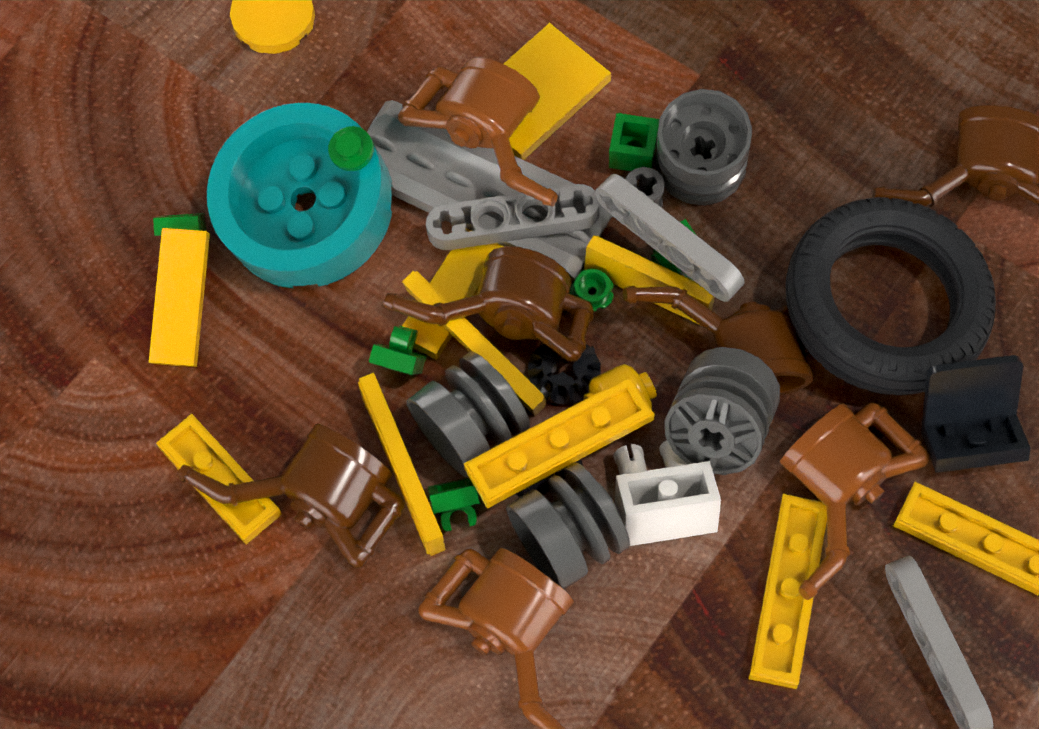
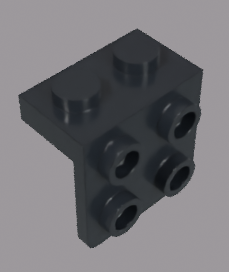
M1010 355L948 363L929 368L926 377L921 434L927 451L930 454L935 473L1029 461L1031 447L1017 416L1024 368L1019 356Z

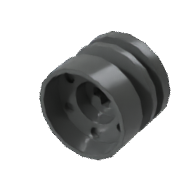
M699 89L683 93L670 102L659 120L655 166L663 177L664 187L672 196L688 204L705 206L721 202L737 191L745 178L752 126L748 113L736 99L721 91Z
M719 347L706 350L695 357L684 375L664 421L665 437L673 452L686 464L710 461L713 474L727 475L742 472L754 464L763 448L764 440L769 432V426L780 402V385L773 371L759 357L741 349Z
M473 351L468 352L459 359L460 368L452 365L445 370V377L452 392H449L445 387L433 380L406 400L413 419L434 449L456 472L464 477H468L464 469V463L490 450L485 436L500 445L512 438L511 433L517 436L530 428L529 418L513 388L490 363Z
M576 462L565 468L564 476L566 482L557 475L549 478L548 485L554 502L550 503L539 491L532 489L506 507L509 520L535 565L563 589L568 588L587 575L588 568L582 553L583 551H586L598 563L605 564L610 559L608 547L613 552L620 554L630 546L627 530L612 498L590 472Z

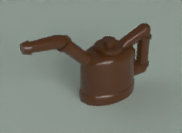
M979 105L965 108L959 112V145L956 167L930 185H924L919 190L885 189V186L875 187L872 198H897L911 201L913 204L918 203L926 207H933L940 198L965 182L977 188L981 194L988 196L993 201H1002L1006 197L1017 193L1039 206V116L1026 110L998 105Z
M511 246L493 249L487 255L479 288L474 296L445 304L439 302L430 305L387 293L382 307L389 311L392 309L422 322L439 326L446 325L452 320L479 313L481 318L502 336L513 340H540L570 362L578 361L585 351V339L589 323L593 320L594 316L593 306L589 301L569 294L571 277L564 267L540 252ZM563 311L571 313L572 316L568 336H564L557 331Z
M633 285L623 289V299L626 302L634 304L636 302L672 304V308H678L713 333L717 348L741 349L759 357L773 371L780 385V396L807 387L813 382L812 371L825 370L822 364L817 362L810 353H804L802 342L790 319L787 304L776 310H771L767 305L747 302L741 305L740 310L736 311L732 316L723 319L689 295L685 288L683 290L674 286L636 288Z
M319 423L315 424L307 435V440L281 476L235 485L234 483H229V486L194 470V467L185 464L181 466L176 475L183 483L191 484L215 501L222 504H232L233 506H238L237 503L285 494L292 500L290 503L291 508L297 512L294 520L306 529H310L313 524L320 528H325L347 562L355 568L363 567L368 559L375 555V549L395 520L401 517V511L405 503L401 496L385 487L393 474L381 461L347 437ZM372 501L378 503L381 509L361 538L356 540L349 529H352L357 524Z

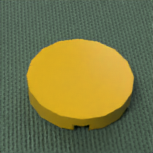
M232 0L230 18L235 35L240 41L242 40L248 44L250 49L259 53L277 54L292 50L300 44L299 40L306 33L307 36L313 29L315 11L312 0Z

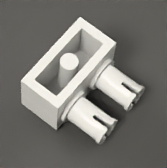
M666 440L659 448L666 468L647 471L644 452L639 445L631 444L633 458L629 457L627 445L615 451L614 460L620 474L616 475L615 505L627 530L630 546L718 531L721 497L710 461L686 464L673 452L669 442Z

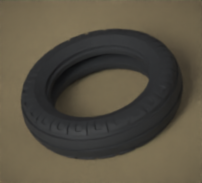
M885 197L866 198L849 202L831 210L818 219L798 242L791 256L786 276V302L790 319L807 351L826 370L836 377L842 378L843 381L861 389L887 395H910L925 392L929 368L935 365L976 360L988 342L995 319L996 296L993 278L982 253L975 247L976 244L962 229H958L954 222L921 204H913L911 201ZM868 245L890 246L914 255L935 272L945 287L950 305V317L946 331L931 342L913 347L889 346L866 337L845 320L834 302L830 287L832 265L845 253Z

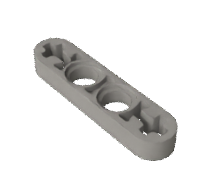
M611 174L595 190L598 202L609 214L717 299L728 302L745 284L742 274L729 260L621 176Z
M573 184L551 188L558 195L556 203H560L561 218H555V205H543L542 201L523 193L443 204L429 212L426 218L427 236L436 248L454 250L584 230L596 223L599 217V202L592 187L585 184ZM577 200L582 201L583 206L586 207L585 213L577 214L575 207H573V202ZM539 205L547 210L548 215L540 222H530L523 217V212L529 206ZM487 212H496L504 219L502 224L495 229L483 228L478 220ZM471 216L472 231L470 232L466 230L465 217ZM450 221L452 233L443 234L441 222Z
M908 555L886 564L885 572L891 590L959 729H993V718L990 709L917 562Z

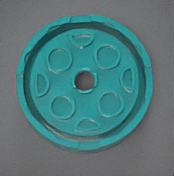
M291 103L263 111L246 121L233 132L218 152L212 165L207 185V206L211 223L221 241L236 258L254 275L271 284L293 288V286L314 284L320 287L336 282L362 266L376 251L388 230L392 217L391 187L393 185L388 168L376 147L374 146L370 162L358 171L342 170L329 157L328 145L332 136L337 131L348 126L362 128L352 118L339 110L314 103ZM313 193L316 195V201L312 208L306 211L296 210L295 205L298 199L296 196L298 194Z

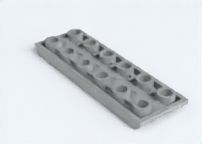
M386 101L367 131L390 173L393 185L391 187L392 195L426 212H430L435 207L443 204L520 193L501 181L500 168L494 149L460 147L451 140L446 129L406 127L398 120V114L402 110L403 104L397 101ZM515 156L522 174L545 188L574 184ZM574 201L573 207H575L577 214L585 213L586 207L583 206L582 201ZM555 203V218H561L560 203ZM599 203V217L596 223L589 228L500 242L498 244L502 246L523 247L540 252L564 267L571 280L575 281L585 264L588 243L593 235L599 237L602 235L612 215ZM539 205L529 206L523 212V217L530 222H540L548 215L547 210ZM496 212L484 213L478 220L479 224L486 229L498 228L504 221L503 217ZM471 216L465 217L466 228L472 230Z

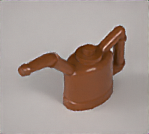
M472 58L468 60L461 68L459 74L443 67H436L426 74L425 81L413 96L402 105V110L398 114L399 122L406 127L446 129L451 140L460 147L494 149L500 168L501 181L513 190L542 201L543 205H555L558 198L556 192L551 188L543 187L522 174L509 138L527 114L532 112L538 104L540 95L537 88L516 70L487 58ZM448 88L438 100L435 111L424 110L440 89Z
M844 403L838 405L808 429L780 460V464L789 473L797 477L827 507L828 547L826 548V558L812 575L802 582L799 588L800 595L806 600L817 595V591L843 568L847 557L850 555V548L847 547L846 506L851 502L858 506L865 500L871 504L875 503L885 492L880 487L885 479L925 467L929 463L930 454L921 446L922 442L915 440L887 413L888 410L885 407L881 408L876 403L867 404L855 415ZM870 426L877 428L903 454L892 457L890 450L868 428Z
M499 548L491 560H488L474 549H465L460 555L457 554L455 556V562L431 592L425 594L426 598L418 608L419 616L425 621L469 630L475 637L471 643L472 646L484 655H487L490 650L498 655H502L505 651L515 657L520 696L518 707L522 709L523 715L539 729H565L542 707L543 700L539 697L534 651L559 618L566 614L574 600L546 574L507 549ZM474 572L479 576L461 599L459 608L445 605L469 573Z

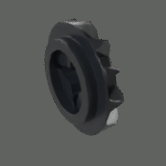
M541 342L534 353L530 354L528 365L529 381L545 396V400L566 405L584 400V395L589 393L591 380L601 374V362L596 355L594 347L586 344L585 351L580 359L572 365L573 379L564 372L552 376L556 371L554 357L558 360L561 359L564 363L570 361L565 360Z

